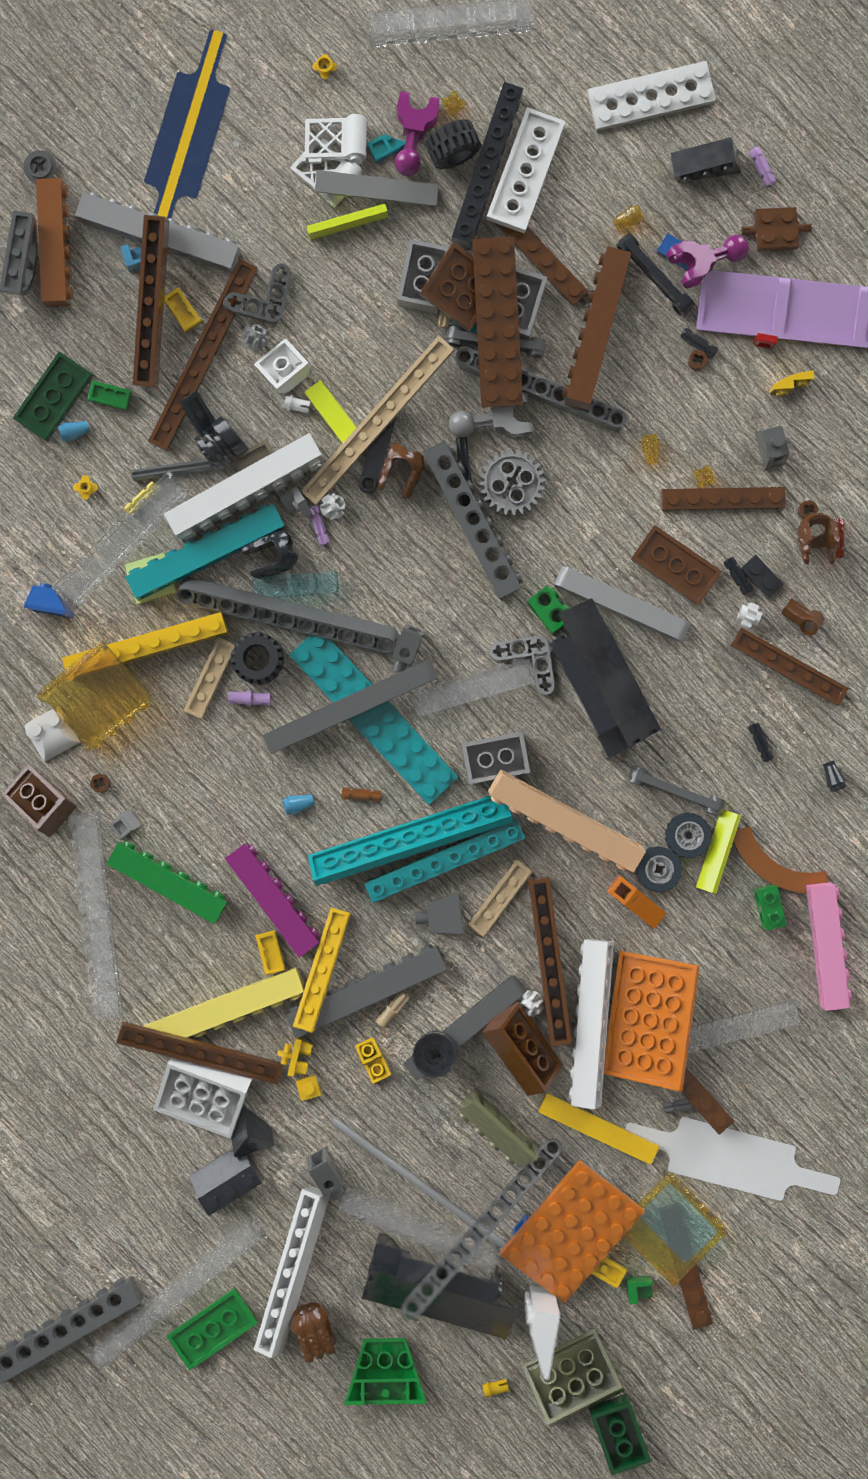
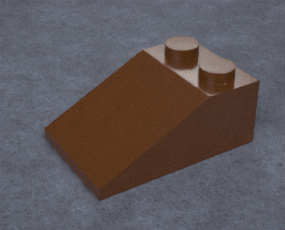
M30 764L21 771L1 794L28 822L48 837L54 834L77 807L62 791Z

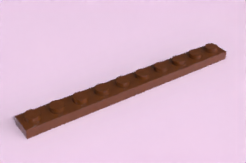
M241 259L238 260L148 440L149 443L168 452L186 416L178 401L199 390L236 315L226 311L223 306V300L232 292L246 295L258 271L256 266ZM232 298L230 301H228L229 303H231L232 308H234L235 305H241L235 302V298Z

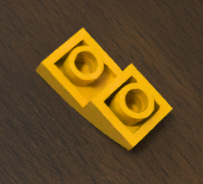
M805 371L788 376L774 384L770 388L769 393H776V396H786L794 389V384H796V387L808 386V383H811L814 379V371Z
M374 1037L355 1045L372 1084L392 1076Z

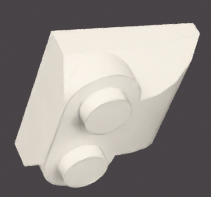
M286 338L254 364L280 394L288 393L309 375L311 368L310 364Z
M61 706L42 714L24 725L26 735L32 740L44 762L81 743Z

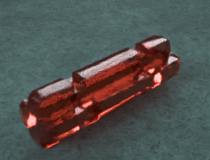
M836 518L840 543L837 545L835 555L836 559H841L844 557V549H842L844 547V530L842 528L844 527L845 520Z

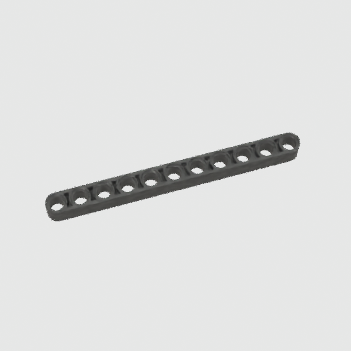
M187 577L182 581L176 594L178 600L184 604L383 653L394 651L399 637L398 631L391 626L192 577Z
M550 1138L538 1149L539 1158L537 1160L542 1163L543 1169L535 1168L533 1162L524 1165L402 1305V1313L406 1318L416 1319L560 1155L562 1144L558 1139ZM547 1145L554 1146L556 1149V1153H549L547 1150ZM520 1176H527L529 1184H523L520 1181ZM513 1191L516 1199H508L506 1192ZM494 1206L501 1208V1216H496L493 1213L492 1208ZM479 1222L487 1223L489 1227L487 1232L479 1229ZM465 1238L473 1239L475 1246L473 1248L467 1247L464 1242ZM450 1255H459L461 1262L454 1264L450 1259ZM437 1270L445 1271L447 1275L445 1280H439L436 1277ZM429 1286L432 1289V1296H424L421 1291L422 1287ZM410 1302L415 1303L418 1307V1312L410 1313L407 1310V1304Z

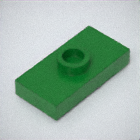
M92 380L87 401L128 412L133 391Z

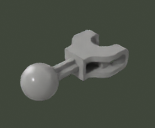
M522 392L523 406L529 400L526 392ZM520 406L490 408L489 414L472 416L466 411H457L451 415L448 424L451 433L457 437H466L472 433L474 428L491 425L493 431H501L510 438L523 437L534 432L532 423L519 422L515 419L513 410Z

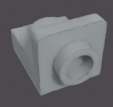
M297 486L280 495V499L288 512L294 509L297 512L302 511L305 518L312 514Z

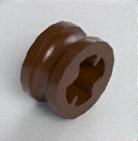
M700 350L693 351L688 358V366L694 371L703 369L707 363L706 354ZM694 356H696V358H702L700 362L701 365H699L698 363H693V360L695 359L693 358Z
M810 500L803 502L798 507V515L802 519L810 514H804V506H811L812 514L818 513L817 504Z
M97 774L92 777L90 786L95 792H105L110 787V779L104 774ZM103 778L105 780L103 783H106L105 787L98 789L96 787L98 784H95V782Z

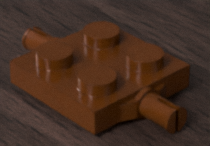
M796 207L755 209L754 226L741 227L742 236L754 235L757 251L796 250L799 248V233L812 232L811 223L799 224Z

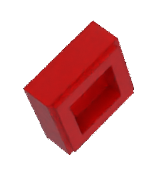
M757 333L754 337L753 345L772 349L777 344L778 336Z

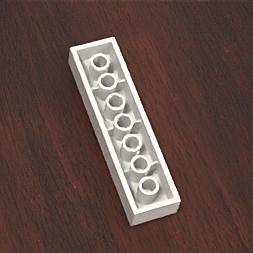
M308 433L164 513V516L176 537L181 541H190L197 536L196 533L203 530L205 532L212 529L217 521L221 520L223 522L230 519L235 511L239 510L241 512L248 509L253 501L257 500L259 502L266 499L271 491L275 490L278 492L284 489L286 483L291 480L296 482L302 479L304 473L309 470L314 472L320 469L324 459L312 436Z

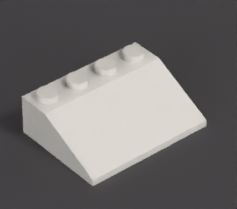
M171 1057L167 1064L153 1110L230 1139L252 1078Z
M530 1286L529 1292H525L523 1299L524 1311H526L525 1317L527 1318L526 1324L530 1326L531 1336L543 1377L548 1380L560 1314L555 1295L545 1288Z

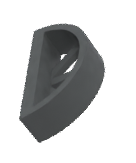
M12 212L0 282L1 293L25 296L30 290L35 274L38 252L37 224L33 213Z

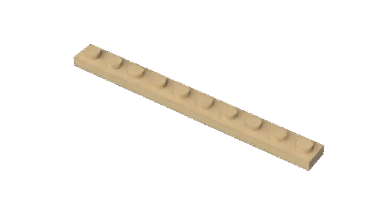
M438 335L301 492L315 505H318L322 501L321 499L332 490L455 350Z

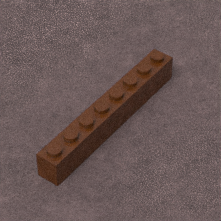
M144 215L132 384L138 387L158 388L170 224V220L165 216Z
M607 246L606 253H601L598 265L602 267L600 272L596 271L593 284L597 285L595 291L591 290L588 302L592 304L591 308L586 309L583 321L586 322L585 328L581 327L578 336L581 344L580 347L576 346L573 359H576L575 366H570L567 377L571 378L570 385H565L562 397H566L564 405L586 411L589 410L631 252Z
M547 876L528 879L549 1042L551 1046L572 1044L550 878Z

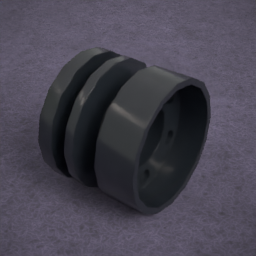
M220 416L211 424L215 434L211 436L204 430L202 433L208 440L203 442L199 436L195 437L194 440L197 442L200 452L212 466L223 472L226 468L220 461L224 459L231 465L232 461L228 456L230 453L240 458L249 449L230 425Z
M438 1030L428 1031L414 1045L412 1053L413 1063L417 1070L425 1076L432 1078L442 1077L449 1073L455 1065L458 1054L457 1045L446 1032ZM439 1048L441 1056L437 1055L436 1058H433V1053L430 1050Z

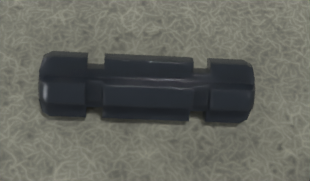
M685 328L680 338L686 342L688 340L690 345L706 352L708 357L713 358L718 348L713 344L710 346L707 340L698 334H692V330Z
M730 557L724 561V565L727 570H730L729 573L737 586H740L741 593L746 595L753 590V587L750 583H747L748 579L740 566L737 567L735 558Z
M754 723L750 725L748 729L753 734L752 738L758 751L761 752L760 756L763 762L772 760L774 756L772 751L768 749L770 747L764 733H761L762 728L760 724Z

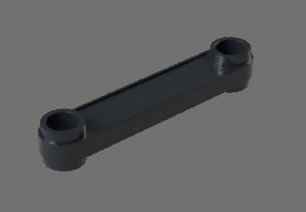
M632 234L624 235L616 244L617 249L631 252L630 258L672 302V308L679 316L682 317L692 310V307L695 305L692 298L686 293L682 294L638 247L639 243Z
M397 416L368 448L359 481L360 490L365 494H373L378 488ZM371 480L374 482V486L371 489H365L363 483Z

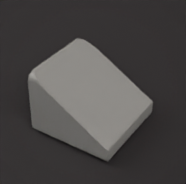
M130 809L121 813L109 823L120 840L141 826Z

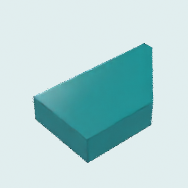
M383 134L366 143V146L377 164L403 150L406 141Z

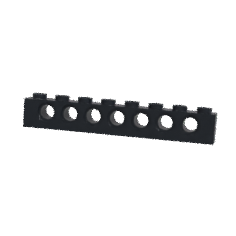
M507 82L503 83L452 234L451 244L454 242L461 248L471 251L472 239H475L522 100V87Z

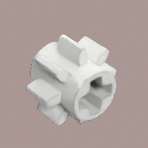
M333 493L321 499L323 504L320 505V510L326 518L333 520L344 515L342 510L345 508V501L341 496Z
M750 602L748 606H741L737 615V619L741 620L740 626L749 629L752 625H758L762 616V612L758 611V605Z
M528 990L519 998L520 1004L529 1016L534 1017L544 1009L541 1005L544 1002L543 997L536 991L531 992Z

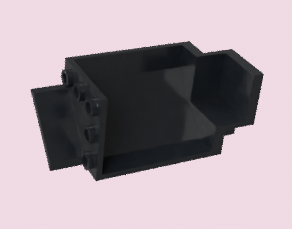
M588 599L558 613L569 637L565 638L562 635L554 639L550 643L551 647L548 650L550 653L555 652L594 726L593 730L604 749L601 751L604 759L610 758L627 748H631L650 735L660 731L661 728L593 599Z
M379 1233L361 1299L402 1310V1305L436 1265L410 1258L409 1251L386 1245L387 1235ZM494 1265L490 1280L458 1271L420 1315L506 1339L519 1310L495 1304L496 1298L500 1299L503 1286H501L502 1280H500L501 1274L498 1272V1266ZM436 1271V1277L439 1280L446 1279L445 1271ZM423 1286L421 1289L422 1294L426 1297L432 1296V1289L429 1286ZM410 1302L407 1304L409 1312H418V1307L415 1303Z

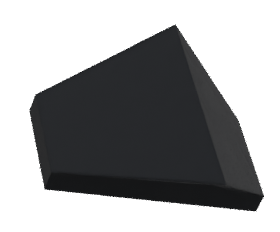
M243 1105L232 1137L234 1157L274 1146L272 1128L245 1105Z

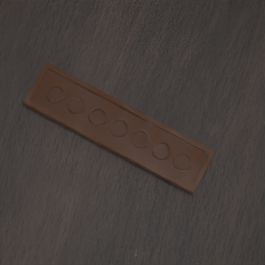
M514 237L472 239L481 408L523 406Z

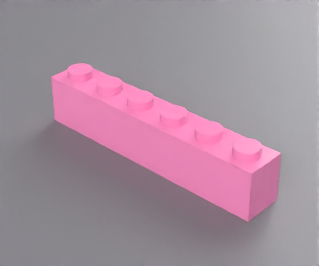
M831 882L806 885L820 1007L825 1011L850 1008L849 1001H852V994L850 989L847 988V981L850 978L848 969H845L844 962L847 961V953L842 945L845 935L843 928H840L842 911L840 907L838 908L837 900L840 899L839 889Z

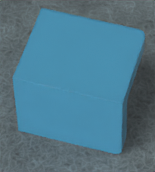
M129 245L120 247L129 272L139 270L142 246L130 249Z

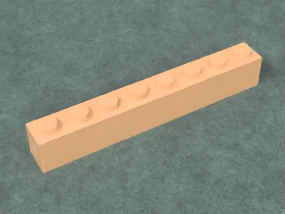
M501 769L488 790L491 800L500 805L504 803L510 806L509 809L512 812L527 815L529 821L538 824V822L545 825V829L555 834L557 831L568 842L573 843L575 841L581 844L580 847L585 851L598 853L599 858L606 862H609V860L616 863V867L625 872L627 869L634 872L646 853L644 847L639 843Z

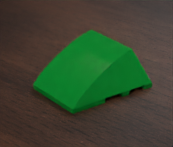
M364 1338L344 1405L427 1404L406 1338Z

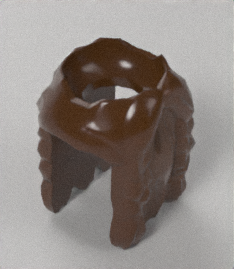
M394 443L388 451L378 486L381 490L384 489L395 461L398 459L403 460L413 468L402 494V498L407 499L412 495L415 485L418 484V480L421 478L425 464L424 456L420 452H409L404 446Z
M809 514L798 526L797 540L800 543L799 547L805 564L809 565L811 548L824 547L827 548L829 563L833 564L835 562L837 545L840 543L839 530L836 520L827 514ZM820 524L825 527V531L822 534L812 536L811 526Z
M316 1302L302 1304L294 1311L292 1320L289 1322L290 1330L298 1336L306 1363H312L314 1356L317 1359H322L325 1352L329 1355L335 1354L334 1345L337 1342L328 1321L329 1310Z

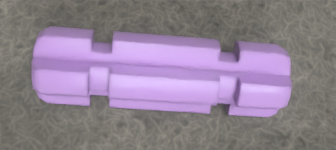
M753 148L749 151V154L755 160L754 164L760 177H763L764 185L771 186L776 182V179L770 173L769 164L765 156H762L761 148Z
M311 506L309 508L312 512L310 517H312L311 520L316 535H318V542L321 546L330 543L328 534H326L327 530L323 518L320 516L319 506Z

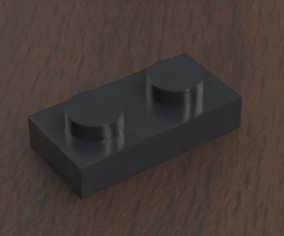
M194 391L178 401L199 437H204L202 433L204 430L208 433L213 431L211 424L215 419L198 391Z
M754 555L741 567L745 576L767 599L784 585L757 555Z

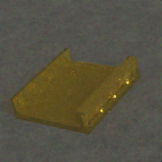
M103 640L40 689L37 698L42 703L46 701L86 744L85 750L87 752L91 748H98L103 743V739L108 735L111 737L119 730L118 727L123 723H130L135 718L134 715L137 712L145 711L151 705L152 697Z

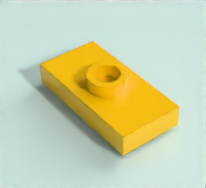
M179 287L164 297L165 304L185 334L202 323V320Z
M276 930L255 935L265 975L286 970Z

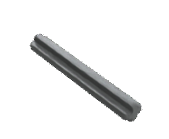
M207 459L134 469L131 471L133 481H142L211 471L213 466Z

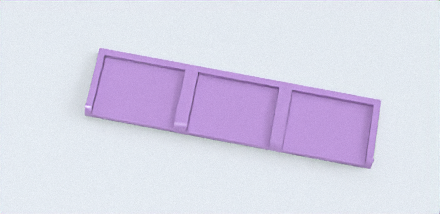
M712 270L706 274L701 283L696 330L754 337L757 333L778 336V339L868 349V287Z

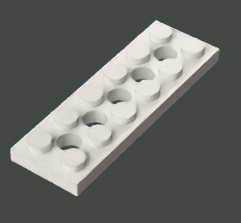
M707 61L587 90L596 132L713 104L716 101ZM692 82L696 85V90L689 91L685 85ZM673 87L677 94L669 96L666 93V89ZM654 92L657 99L653 101L648 100L646 94ZM632 96L636 98L637 103L629 105L626 99ZM609 101H613L617 104V108L610 110L606 104Z
M527 107L486 220L525 234L564 128V120ZM540 130L545 136L537 138L534 132ZM530 148L536 149L538 154L531 156L527 153V150ZM527 166L531 169V173L524 174L520 169ZM522 185L525 190L517 192L514 190V186ZM515 203L518 209L514 211L509 210L507 204Z

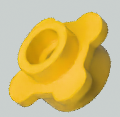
M323 54L317 59V62L313 63V70L318 71L322 79H327L332 71L337 70V64L332 63L329 56Z
M83 475L81 480L73 485V490L79 492L83 500H88L98 490V486L90 481L89 476Z

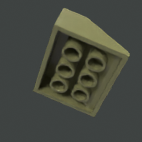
M475 1088L458 1106L460 1113L458 1115L465 1122L468 1123L470 1121L475 1125L474 1130L480 1136H487L490 1139L489 1144L495 1150L501 1149L505 1153V1159L510 1164L516 1163L520 1167L539 1158L535 1144Z
M595 1328L554 1348L548 1380L543 1377L538 1357L521 1365L544 1419L551 1428L625 1391Z

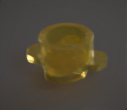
M452 91L447 98L444 97L441 100L442 106H445L448 114L451 116L464 109L466 105L465 101L459 97L457 91Z
M705 465L700 470L695 469L692 473V476L696 478L698 488H704L705 485L716 482V477L713 476L712 468L709 465Z

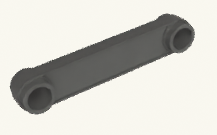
M450 326L446 334V342L453 347H462L463 344L478 346L477 333L466 332L464 328ZM537 337L529 338V340L520 339V352H525L530 357L543 358L546 340Z
M633 766L630 770L628 781L642 787L644 783L705 806V811L720 816L724 810L726 801L712 795L706 798L649 776V771L637 766Z

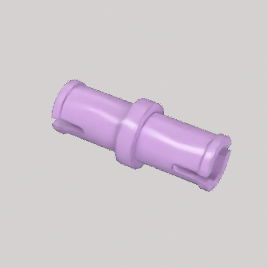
M247 690V692L229 691L228 704H247V707H251V705L270 706V693H252V690Z

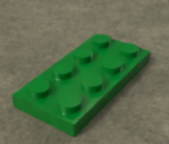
M234 1287L166 1335V1338L190 1371L258 1323V1319L236 1287Z

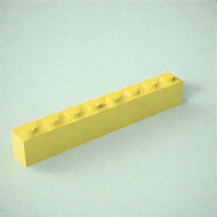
M294 967L156 1020L143 1027L182 1037L194 1035V1038L206 1034L205 1030L213 1027L214 1030L224 1027L225 1022L230 1020L235 1023L245 1019L244 1015L252 1013V1016L264 1011V1007L271 1005V1008L283 1004L282 1000L288 998L291 1001L302 997L305 986L298 968Z

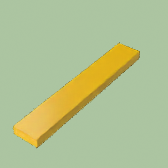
M330 908L293 1024L295 1028L314 1033L351 917L349 912Z
M547 1092L538 1110L539 1113L650 1165L660 1147L658 1144L586 1110L571 1106V1103Z

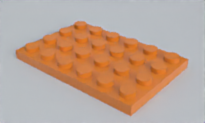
M619 951L606 1042L604 1074L682 1091L700 965Z
M579 1159L501 1249L500 1255L565 1303L645 1211L639 1204Z

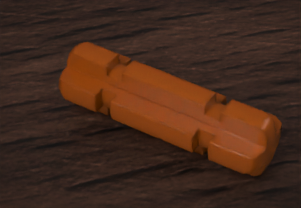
M344 787L342 788L341 797L346 800L353 798V800L358 801L372 800V802H381L382 791L373 790L372 792L370 789L360 788L351 790V788Z

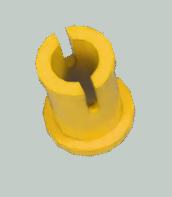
M506 1378L491 1383L486 1381V1384L482 1385L484 1396L489 1397V1399L493 1395L509 1392Z

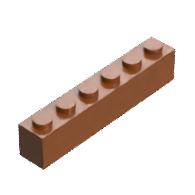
M61 178L36 179L41 302L45 307L70 306V299H73L72 287H69V279H72L71 266H68V259H71V248L67 243V238H70V228L67 226L66 220L70 215L69 207L66 205V198L69 197L68 186L63 183Z

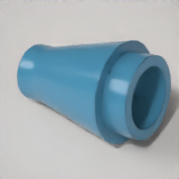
M87 421L62 423L63 425L58 426L63 442L68 441L69 443L90 433Z
M294 795L283 799L286 815L292 814L293 816L314 806L312 795Z

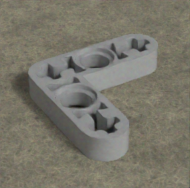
M527 637L496 642L491 645L489 654L495 661L531 656L537 692L541 695H548L553 692L555 683L550 652L548 650L549 644L545 637ZM537 640L545 644L541 651H538L537 648H531L532 653H528L526 641H530V645L536 644ZM515 643H522L525 650L522 654H516L513 651ZM506 644H510L509 650L512 656H507L508 652L502 653L501 657L493 654L496 646H500V649H507ZM539 660L547 662L548 668L546 671L542 672L537 669L536 664ZM549 673L550 677H546V682L550 683L551 687L548 688L547 692H544V689L539 687V685L543 684L542 677L538 679L537 674L545 675Z

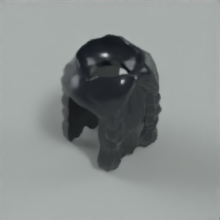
M274 532L242 548V552L252 554L274 545L278 549V562L250 571L252 577L261 579L265 576H273L293 568L298 560V555L293 550V542L287 532Z

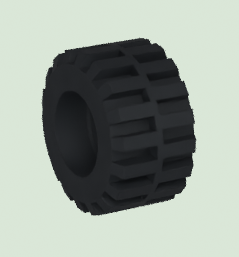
M469 119L447 123L435 130L425 141V146L435 168L440 170L463 164L471 159L482 146L475 128Z
M261 632L248 633L246 636L240 637L238 643L234 644L235 648L231 651V663L233 664V670L241 679L251 684L263 685L264 683L272 682L274 678L279 676L278 674L283 669L282 666L285 658L283 657L284 652L280 644L273 637ZM257 646L265 648L270 655L268 665L260 671L252 670L246 663L247 653Z

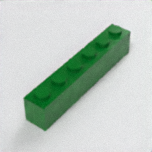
M125 840L124 843H117L106 865L215 924L218 922L229 902L225 899V894L217 890L215 892L208 890L207 884L199 880L197 882L190 880V875L181 870L179 872L172 870V865L163 860L161 862L154 860V855L145 850L141 853L135 849L136 845Z

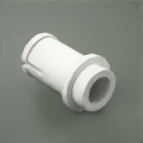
M290 395V397L286 396L284 408L287 411L295 410L308 414L309 408L301 407V405L310 406L309 400L294 398L293 395Z

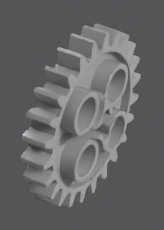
M509 449L508 455H505L504 451L501 450V457L493 454L494 461L487 460L489 467H482L486 474L479 475V478L484 480L479 483V486L485 489L481 490L480 494L487 495L484 498V502L491 501L490 509L497 506L496 513L503 509L504 516L507 515L508 511H511L514 517L518 510L523 515V508L531 511L530 504L537 505L535 498H542L538 491L542 492L545 490L543 486H540V484L545 483V479L540 478L544 471H537L540 463L533 464L535 457L528 460V452L520 456L519 449L516 454H513L512 449ZM506 464L511 465L513 471L509 474L502 471V467ZM520 466L521 470L515 480L516 485H512L507 498L503 499V495L509 485L508 481L512 480L517 467ZM522 474H529L531 481L524 483L521 481L520 476ZM501 483L504 486L503 491L496 492L492 487L493 484ZM519 492L522 495V499L514 501L511 498V494Z

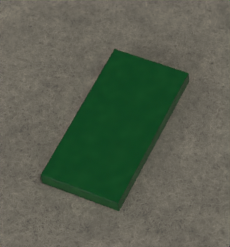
M58 351L13 416V419L48 442L94 375Z

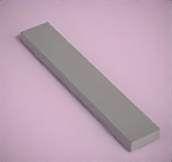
M316 170L314 192L436 207L438 185Z

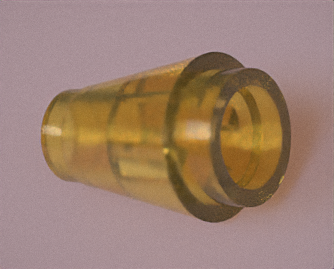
M637 204L629 206L612 220L618 231L641 224L640 221L644 220V216Z
M658 434L641 436L642 441H640L646 464L659 463L660 439H658Z

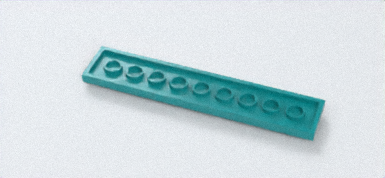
M310 635L289 654L333 703L372 685L330 639ZM388 701L349 719L428 805L458 778L454 771Z
M487 796L309 854L308 859L315 887L380 865H385L435 847L514 822L508 805L504 803L502 805L497 804L491 800V796Z

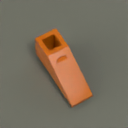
M620 875L615 878L606 890V892L653 929L657 927L667 914Z

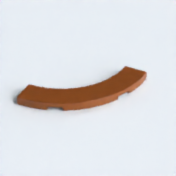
M750 826L737 829L733 840L737 852L749 868L767 882L785 890L798 893H807L806 885L828 883L826 871L798 872L779 865L760 848Z

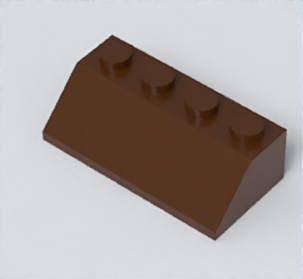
M519 1002L514 1003L491 1019L482 1032L527 1096L545 1093L563 1067L560 1059Z

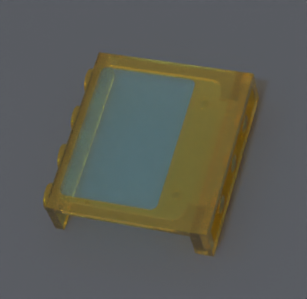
M664 1170L662 1172L664 1177L637 1203L644 1208V1214L623 1237L674 1287L726 1235V1232L723 1229L725 1225L716 1216L712 1218L708 1214L710 1210L703 1202L698 1204L693 1199L695 1197L694 1193L688 1187L683 1189L679 1185L680 1179L673 1172L668 1174Z

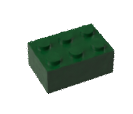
M628 1393L603 1401L589 1409L612 1476L651 1462Z

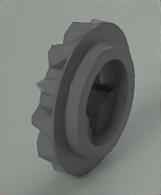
M43 150L30 153L23 165L26 176L33 182H36V179L54 178L55 171H57L55 159L50 153ZM34 163L39 165L45 163L44 168L46 172L42 170L37 172L38 169Z

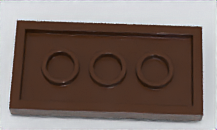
M656 525L652 527L631 558L633 562L697 606L722 572Z

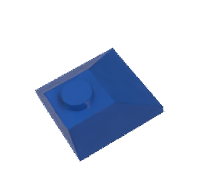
M40 583V586H32L24 603V608L33 612L74 619L73 612L60 593L52 589V585Z

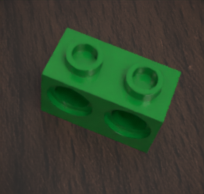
M545 586L527 600L526 603L552 635L564 625L562 621L554 622L551 618L552 613H560L569 609V607L565 603L562 605L559 602V595L553 587L549 589L548 586ZM547 596L550 599V604L542 606L539 603V597Z
M769 884L753 888L762 929L768 931L787 926L777 885Z

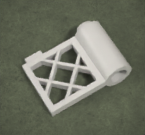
M351 114L347 118L305 119V160H309V164L322 163V160L347 159L350 163L355 162L356 164L362 163L366 159L367 118L360 114ZM334 125H342V130L336 136L330 131ZM310 126H320L323 130L314 136L310 132ZM325 133L333 138L326 146L319 140ZM337 142L341 146V153H332L329 148ZM315 143L322 147L318 153H310V148Z
M324 138L320 140L325 146L329 143ZM317 143L310 148V153H313L319 146ZM331 146V147L329 148V150H330L332 153H335V152L331 149L333 146ZM304 152L290 169L315 189L314 176H316V171H314L313 164H310L311 172H301L298 170L303 163H309V160H305ZM337 159L336 161L340 165L336 169L328 170L327 161L332 160H322L325 164V170L323 171L362 175V169L355 162L351 164L344 159ZM319 193L333 207H336L345 197L342 195Z

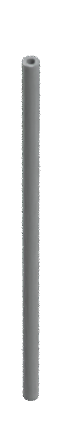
M334 1117L331 1121V1125L471 1226L476 1221L475 1218L339 1119ZM479 1222V1229L487 1232L488 1228ZM494 1232L487 1237L501 1249L507 1244L505 1240Z

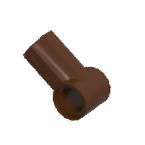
M792 598L781 613L798 624L801 631L808 636L815 635L825 621L820 611H810Z

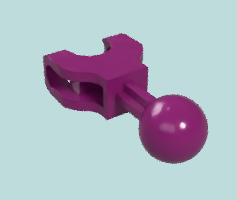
M400 92L397 104V118L403 126V136L407 137L404 150L400 151L395 158V167L403 176H413L420 169L421 159L416 152L418 139H424L425 133L437 123L440 99L437 97H430L427 107L422 110H416L410 105L409 92Z
M741 235L728 237L722 247L711 250L708 243L700 245L687 240L672 246L666 256L670 263H683L690 269L686 271L681 281L684 288L688 289L701 285L706 274L712 271L717 261L725 258L732 262L743 260L748 254L749 244Z

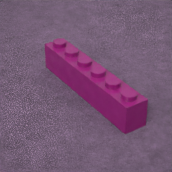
M244 843L228 855L225 860L300 958L320 942L318 939L320 934L314 926L310 928L306 923L308 918L302 910L298 911L295 908L294 904L296 902L289 893L286 895L281 889L283 885L277 877L273 878L269 873L271 869L264 860L261 862L256 856L259 854L252 844Z

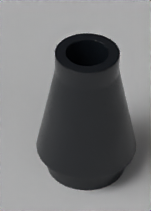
M835 761L823 764L827 788H830L831 792L846 788L845 782L847 780L837 767Z

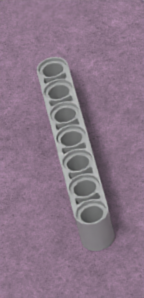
M565 566L561 567L554 582V586L584 600L592 598L595 605L683 643L691 625L690 622Z

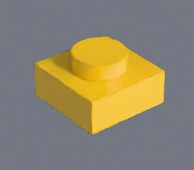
M316 1074L295 1081L301 1101L321 1096Z

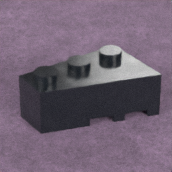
M732 137L671 153L674 177L678 183L686 184L693 180L742 173L738 149Z

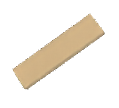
M220 637L217 638L183 711L203 720L232 659L231 651L235 648L233 643Z
M516 859L467 925L482 937H485L533 871Z

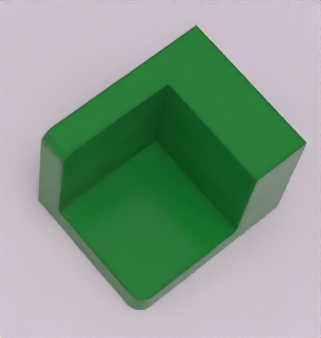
M651 1276L626 1277L627 1298L630 1304H638L639 1298L652 1297L653 1280Z

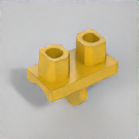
M303 1037L295 1039L293 1052L290 1051L291 1044L285 1043L284 1050L277 1051V1055L282 1057L281 1064L287 1065L288 1058H291L288 1076L293 1077L294 1074L306 1075L308 1062L299 1061L298 1057L299 1053L310 1056L313 1044L302 1040Z

